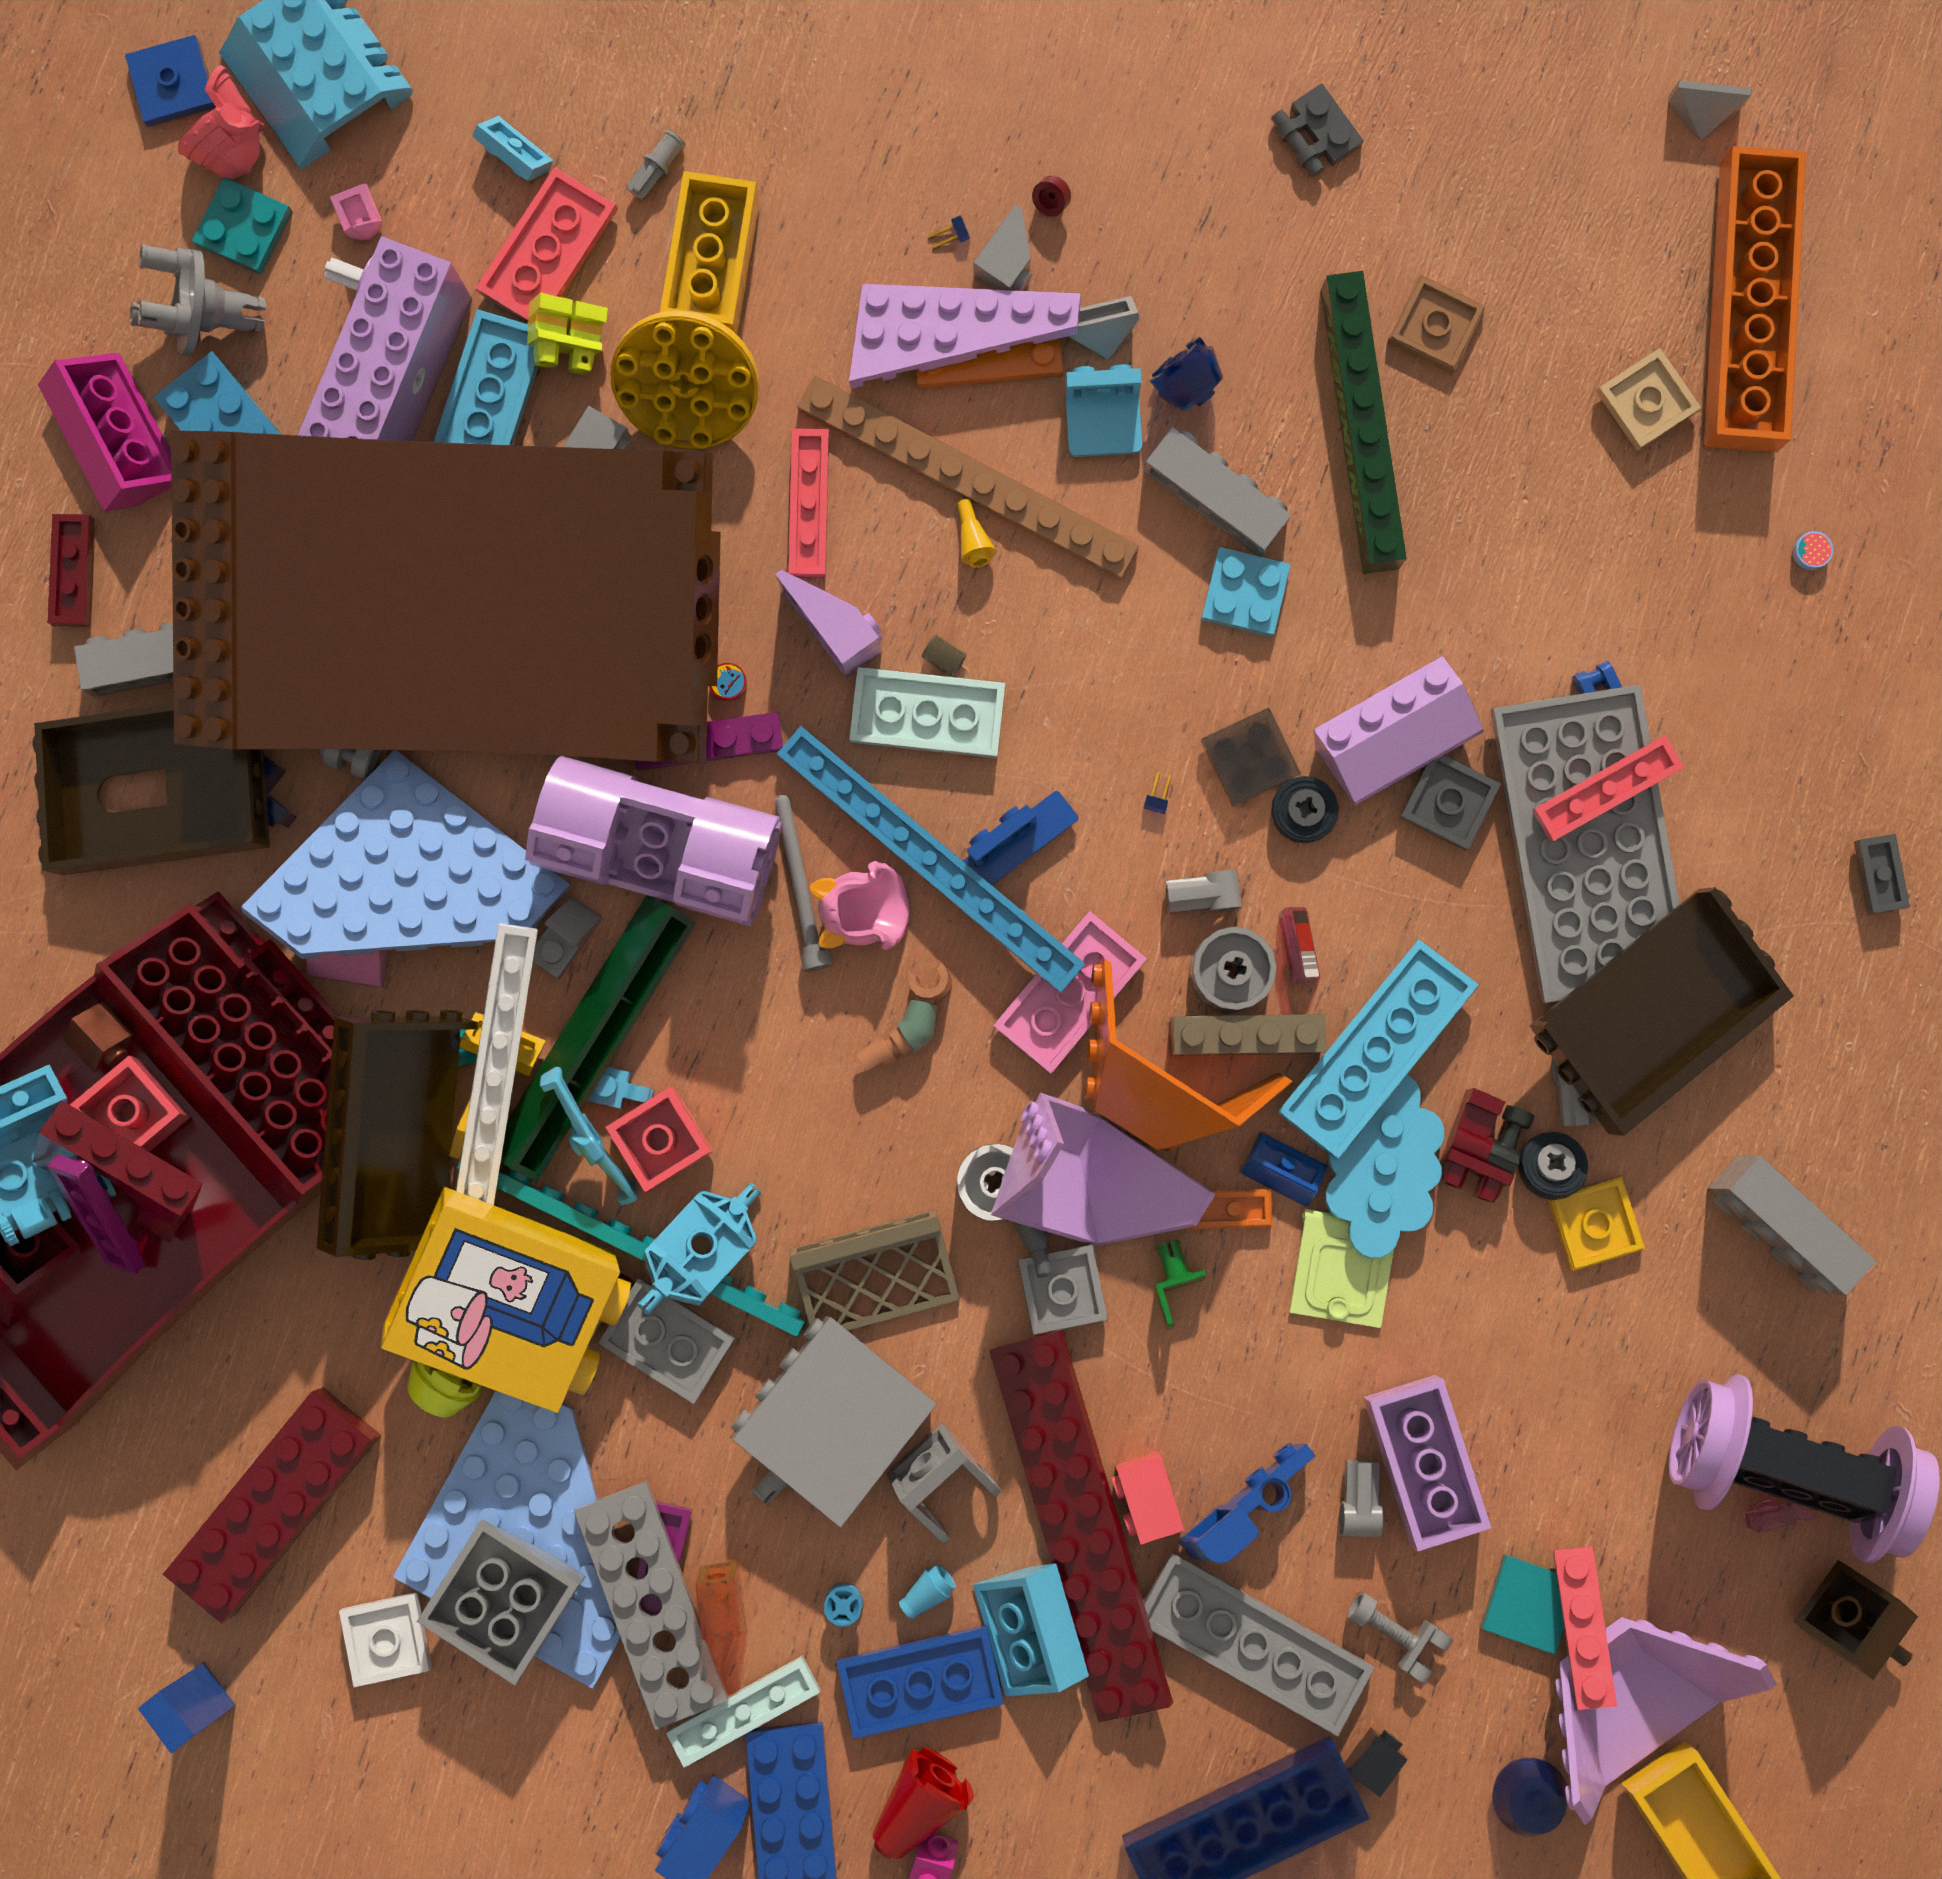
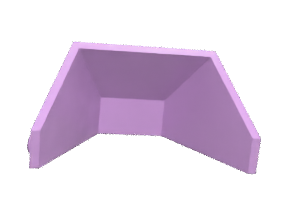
M1040 1093L1035 1102L1030 1101L1026 1105L1021 1115V1122L1023 1123L991 1215L1090 1245L1100 1246L1197 1226L1216 1194L1093 1110Z
M1621 1617L1606 1628L1617 1707L1576 1710L1569 1657L1564 1658L1560 1661L1561 1678H1556V1689L1558 1697L1564 1705V1713L1559 1714V1723L1563 1736L1567 1738V1749L1562 1750V1758L1565 1770L1570 1774L1571 1785H1567L1565 1788L1570 1810H1575L1583 1824H1587L1592 1820L1603 1791L1610 1782L1717 1704L1768 1691L1776 1686L1767 1664L1752 1655L1741 1657L1732 1654L1724 1647L1715 1643L1705 1645L1693 1641L1689 1636L1679 1631L1669 1633L1659 1630L1650 1622L1638 1619L1635 1622Z

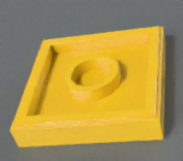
M1615 1177L1580 1188L1566 1199L1548 1200L1570 1271H1576L1645 1250L1622 1177Z

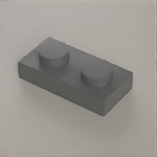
M1896 834L1854 841L1868 915L1909 908L1910 904Z

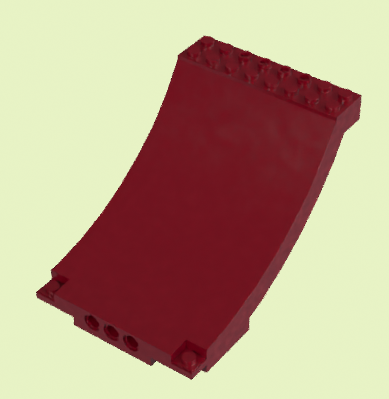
M219 891L196 906H193L191 903L97 963L92 977L66 996L0 1053V1086L50 1065L70 1105L117 1066L109 1067L106 1065L93 1072L63 1040L73 1017L103 1001L133 1033L127 1047V1056L130 1055L140 1059L191 1117L150 1151V1153L203 1184L192 1212L169 1243L136 1223L140 1212L138 1204L125 1190L110 1181L117 1196L109 1199L115 1211L124 1219L125 1223L123 1225L129 1235L138 1243L137 1249L146 1263L137 1275L105 1264L68 1200L66 1202L71 1211V1218L62 1221L57 1211H55L53 1215L57 1224L24 1240L19 1229H17L14 1233L19 1242L12 1246L5 1242L0 1232V1453L15 1470H18L79 1423L83 1416L110 1387L187 1311L276 1231L321 1194L334 1018L340 1016L271 939L264 942Z

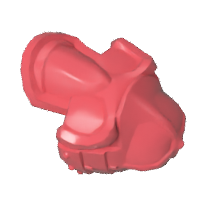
M219 65L213 70L205 87L206 93L216 108L202 116L191 126L190 130L178 142V153L188 160H192L197 165L204 167L206 170H211L221 178L234 180L246 173H251L252 166L260 155L259 132L263 130L264 124L259 120L257 121L250 113L251 108L240 95L229 75L228 69Z

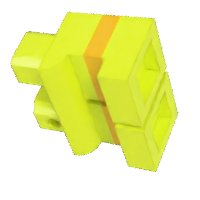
M545 293L538 294L529 302L527 345L534 347V364L536 366L554 368L558 365L560 352L569 354L568 371L570 373L578 375L590 373L594 356L602 351L600 339L602 325L606 323L608 308L580 301L573 303L571 299Z

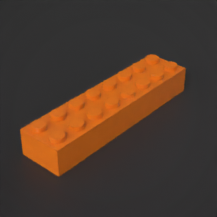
M1732 146L1720 162L1704 447L1778 452L1791 441L1806 170L1805 151Z

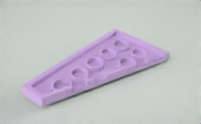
M862 284L849 377L850 387L864 386V381L883 377V381L897 378V373L918 369L922 372L976 359V354L996 350V353L1009 351L1010 346L1031 341L1034 344L1078 334L1081 294Z

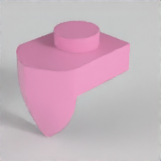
M367 184L358 185L330 197L346 236L356 240L367 241L372 240L380 231L382 220Z

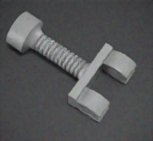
M1361 1592L1352 1602L1347 1612V1618L1360 1627L1366 1623H1371L1372 1626L1374 1625L1375 1628L1406 1647L1397 1664L1414 1678L1426 1684L1433 1672L1416 1658L1428 1640L1442 1650L1447 1651L1454 1639L1426 1619L1416 1634L1413 1635L1377 1611V1600L1365 1592Z

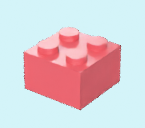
M130 1055L70 1104L148 1152L152 1151L191 1118L140 1059Z
M673 1087L667 1088L605 1127L644 1192L653 1191L715 1152L680 1094Z

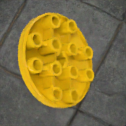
M665 311L638 321L621 338L611 363V386L620 409L635 427L663 445L685 449H706L722 444L743 430L750 421L757 405L760 380L751 352L740 337L731 329L717 320L702 314L689 311ZM674 440H687L691 441V443H682Z

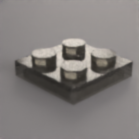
M1269 707L1201 739V743L1232 807L1301 775Z

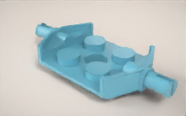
M749 1183L737 1198L734 1196L732 1199L700 1191L643 1253V1258L653 1285L649 1293L637 1303L638 1307L642 1310L653 1300L645 1308V1314L650 1315L657 1305L667 1298L700 1306L722 1279L755 1246L757 1238L747 1211L753 1201L761 1195L758 1187L748 1198L747 1196L755 1187L752 1183ZM696 1236H705L711 1241L712 1250L708 1254H697L692 1249L691 1240Z

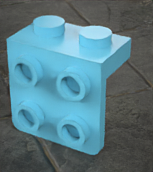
M1119 364L1110 367V370L1095 371L1093 367L1082 366L1073 369V372H1066L1065 398L1068 449L1071 456L1137 454L1141 451L1142 432L1139 400L1142 383L1141 368L1132 369L1130 365Z

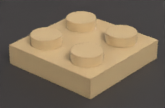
M1661 348L1652 352L1596 390V393L1637 451L1702 408Z

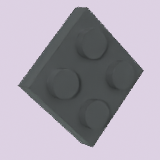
M1443 755L1425 765L1399 818L1467 851L1501 783Z

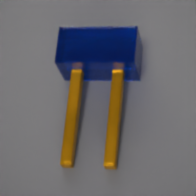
M961 215L951 219L952 225L928 235L930 239L953 228L956 231L957 235L933 245V249L958 238L960 243L970 239Z
M1157 772L1151 796H1146L1143 808L1165 814L1168 800H1165L1171 775H1168L1161 799L1154 797L1160 772Z

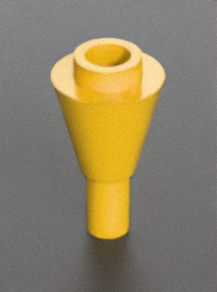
M964 499L957 503L962 522L961 562L973 568H979L989 564L997 551L979 521L976 520L971 500Z

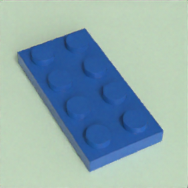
M987 1625L837 1659L853 1739L1004 1704Z
M823 1722L764 1727L751 1730L746 1733L758 1879H837Z

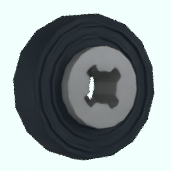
M1548 1132L1539 1134L1526 1144L1521 1151L1518 1168L1521 1180L1528 1190L1540 1198L1559 1200L1566 1199L1580 1189L1587 1177L1588 1161L1585 1151L1576 1140L1566 1134Z

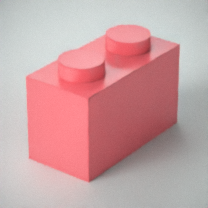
M1159 1452L1115 1465L1118 1475L1111 1477L1118 1500L1125 1498L1129 1513L1123 1514V1518L1130 1537L1137 1535L1141 1545L1185 1531Z

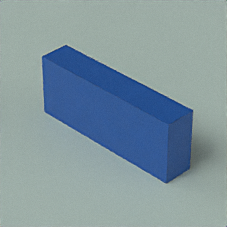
M203 1662L160 1690L142 1704L138 1710L172 1754L233 1708L235 1703Z

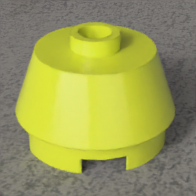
M413 1360L407 1390L411 1399L421 1409L434 1416L447 1418L455 1415L478 1399L481 1394L482 1385Z

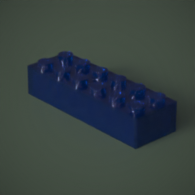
M1328 1736L1123 1834L1122 1839L1124 1848L1139 1879H1246L1367 1821L1370 1817L1335 1743Z

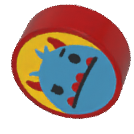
M733 663L718 665L717 686H710L711 691L722 701L730 702L739 699L747 688V679L743 670Z

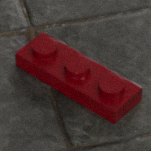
M52 514L47 621L51 626L90 627L94 518L89 514Z

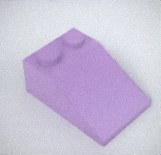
M783 570L775 574L781 592L845 678L856 672L857 667L864 666L882 653L880 640L883 638L879 633L881 629L869 613L863 616L857 607Z

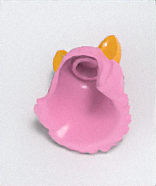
M874 861L868 865L870 873L850 872L836 879L822 878L811 883L809 890L816 898L820 899L818 914L824 925V931L818 940L819 946L826 949H834L845 943L864 946L880 941L882 942L881 948L887 951L894 947L896 943H899L907 930L906 927L908 926V917L910 915L909 899L907 898V890L904 887L902 876L886 863Z

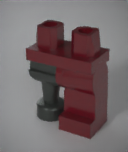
M1476 1088L1466 1090L1446 1148L1440 1158L1441 1161L1445 1162L1440 1181L1454 1188L1462 1189L1469 1172L1480 1177L1473 1195L1486 1202L1495 1203L1503 1187L1511 1186L1515 1176L1514 1173L1519 1165V1156L1515 1149L1521 1129H1530L1535 1116L1520 1108L1506 1105L1502 1119L1507 1122V1125L1499 1140H1496L1489 1136L1497 1116L1501 1114L1506 1101Z

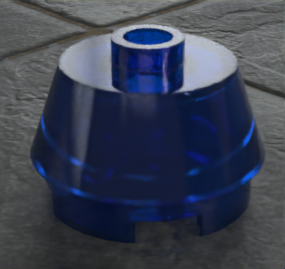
M1197 337L1186 344L1189 351L1184 349L1173 358L1170 356L1153 372V378L1149 380L1156 389L1155 395L1181 411L1192 407L1194 404L1201 406L1215 394L1213 389L1223 378L1213 346L1208 347L1201 337Z
M1523 1758L1512 1761L1496 1777L1492 1794L1495 1812L1499 1820L1516 1834L1528 1837L1547 1834L1562 1822L1567 1813L1568 1803L1565 1792L1567 1783L1560 1771L1544 1760Z

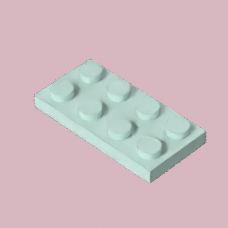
M857 667L849 741L850 743L997 758L1005 683Z

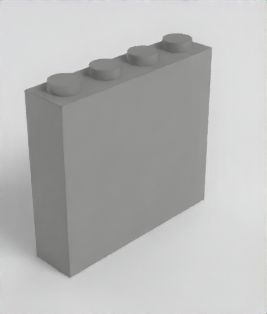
M826 1316L823 1321L816 1318L803 1334L807 1341L799 1351L792 1348L779 1364L783 1371L773 1382L768 1379L760 1387L754 1396L759 1401L752 1410L748 1412L744 1409L736 1417L730 1426L734 1432L729 1438L841 1528L936 1406V1403L832 1317Z

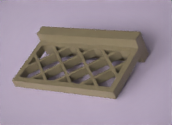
M936 1209L790 1249V1260L793 1271L795 1270L809 1325L816 1319V1313L822 1302L841 1312L837 1322L848 1331L960 1300ZM935 1237L939 1251L931 1264L913 1254L920 1241ZM912 1244L908 1251L901 1248V1246ZM893 1249L905 1256L895 1274L876 1264L883 1251ZM875 1254L872 1261L865 1258V1256ZM940 1258L944 1271L936 1267ZM856 1259L868 1266L858 1284L839 1274L846 1261ZM909 1259L928 1269L918 1287L899 1277ZM839 1264L835 1271L828 1267ZM820 1269L832 1277L821 1294L807 1286L804 1273ZM872 1269L891 1279L882 1296L863 1287ZM932 1272L947 1280L950 1293L933 1296L922 1289ZM836 1279L855 1289L845 1307L826 1297ZM896 1282L914 1292L908 1304L899 1307L886 1300ZM859 1292L878 1302L873 1312L869 1315L860 1316L850 1310ZM810 1295L818 1299L814 1307ZM919 1295L926 1298L924 1300L915 1302ZM882 1305L889 1308L888 1310L879 1312ZM846 1315L853 1318L842 1322Z

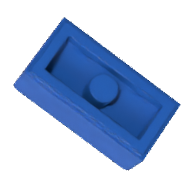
M1260 1132L1242 1167L1241 1174L1303 1206H1308L1316 1196L1328 1166Z

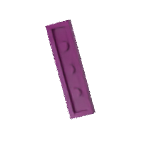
M778 712L707 722L706 761L778 752L783 747ZM635 760L637 771L691 764L676 761L652 762Z
M57 1154L47 1167L105 1264L137 1275L146 1263L137 1249L138 1243L129 1235L123 1225L125 1223L124 1219L115 1211L109 1201V1193L101 1187L95 1177V1169L83 1159L76 1158L73 1160Z

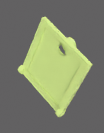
M1304 1209L1302 1213L1304 1223L1289 1313L1381 1328L1394 1249L1381 1258L1361 1256L1352 1248L1349 1241L1348 1229L1350 1222L1340 1220L1329 1212Z

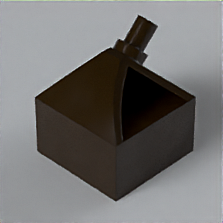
M1837 1560L1794 1623L1813 1639L1874 1680L1889 1657L1902 1666H1906L1910 1662L1912 1653L1899 1643L1918 1616L1901 1600L1845 1563Z

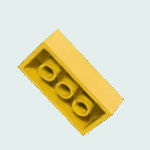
M683 171L660 312L689 311L702 314L724 324L738 336L760 202L757 182Z

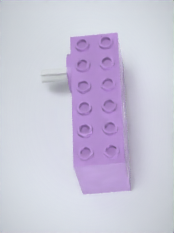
M381 236L373 256L369 259L364 269L332 257L330 262L327 261L325 265V279L354 289L357 292L299 430V436L413 441L470 305L472 297L451 262Z

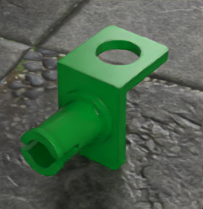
M1179 1240L1170 1241L1169 1246L1173 1257H1170L1166 1242L1156 1246L1166 1279L1161 1283L1155 1284V1291L1167 1330L1173 1329L1174 1323L1164 1292L1206 1279L1205 1270L1192 1273V1271L1188 1272Z

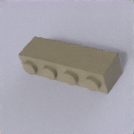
M1325 1014L1173 1016L1170 1018L1171 1056L1325 1053Z

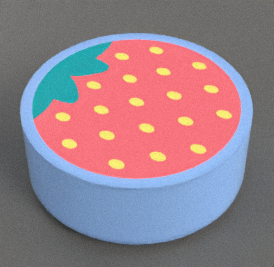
M1808 532L1794 543L1792 549L1794 561L1805 570L1820 569L1832 558L1833 544L1821 532Z

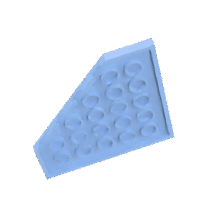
M394 750L241 906L242 913L301 959L318 958V955L341 953V956L373 954V951L396 949L397 952L428 950V947L451 945V948L482 946L483 943L495 942L498 923L535 928L569 890L570 884L553 871L532 866L529 861L525 860V849L400 752Z
M495 1391L393 1578L432 1598L481 1520L554 1555L586 1577L539 1650L536 1658L593 1689L621 1637L574 1513L575 1508L599 1499L597 1498L591 1477L592 1472L586 1450L582 1444L577 1427L574 1408L565 1403H562L559 1412L556 1413Z

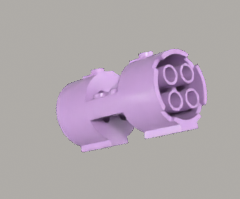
M560 756L552 765L541 790L533 822L528 831L525 860L529 861L532 866L604 886L607 884L674 902L676 906L752 926L765 895L764 889L769 873L773 869L782 822L779 821V816L711 797H706L704 800L638 782L637 778L632 775Z

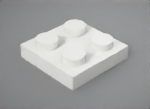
M418 1592L346 1607L339 1611L353 1687L422 1673L432 1669L425 1627L416 1622L422 1613Z

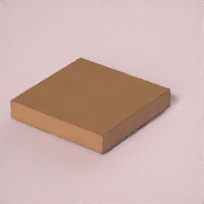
M1420 275L1387 343L1453 374L1487 306Z

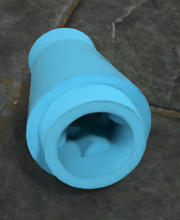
M935 1564L932 1568L926 1567L905 1597L899 1601V1606L906 1616L914 1620L921 1613L951 1598V1592L956 1588L955 1581L948 1571L939 1564Z

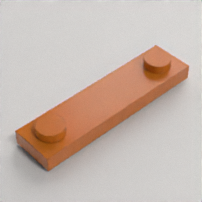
M1060 338L1038 344L1030 341L1010 346L1009 351L996 353V350L976 354V359L922 372L915 369L917 389L1062 376L1063 366Z

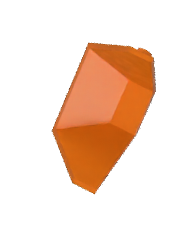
M1099 956V964H1093L1091 983L1092 987H1097V1002L1090 1003L1089 1023L1095 1025L1094 1040H1088L1087 1061L1093 1062L1092 1077H1086L1085 1099L1091 1100V1106L1096 1111L1156 1150L1165 1149V1151H1171L1185 1142L1238 1127L1272 1098L1282 1094L1286 1090L1285 1087L1292 1082V1080L1284 1075L1276 1073L1222 1102L1214 1104L1116 1040L1111 962Z

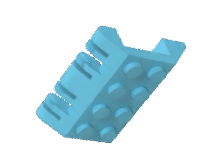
M262 0L237 18L219 52L301 170L331 151L324 139L325 137L383 98H385L392 110L408 99L413 93L412 87L405 77L401 76L397 66H381L388 60V53L381 47V43L366 22L360 17L361 15L357 9L352 7L350 9L342 8L348 0Z
M50 1065L0 1086V1232L5 1242L10 1246L19 1242L14 1233L17 1229H19L25 1240L56 1225L57 1222L53 1215L55 1211H57L62 1221L71 1218V1211L66 1202L67 1199L53 1175L32 1162L38 1132L61 1101L68 1103L67 1097ZM95 1173V1177L101 1187L109 1193L110 1199L117 1196L110 1180Z

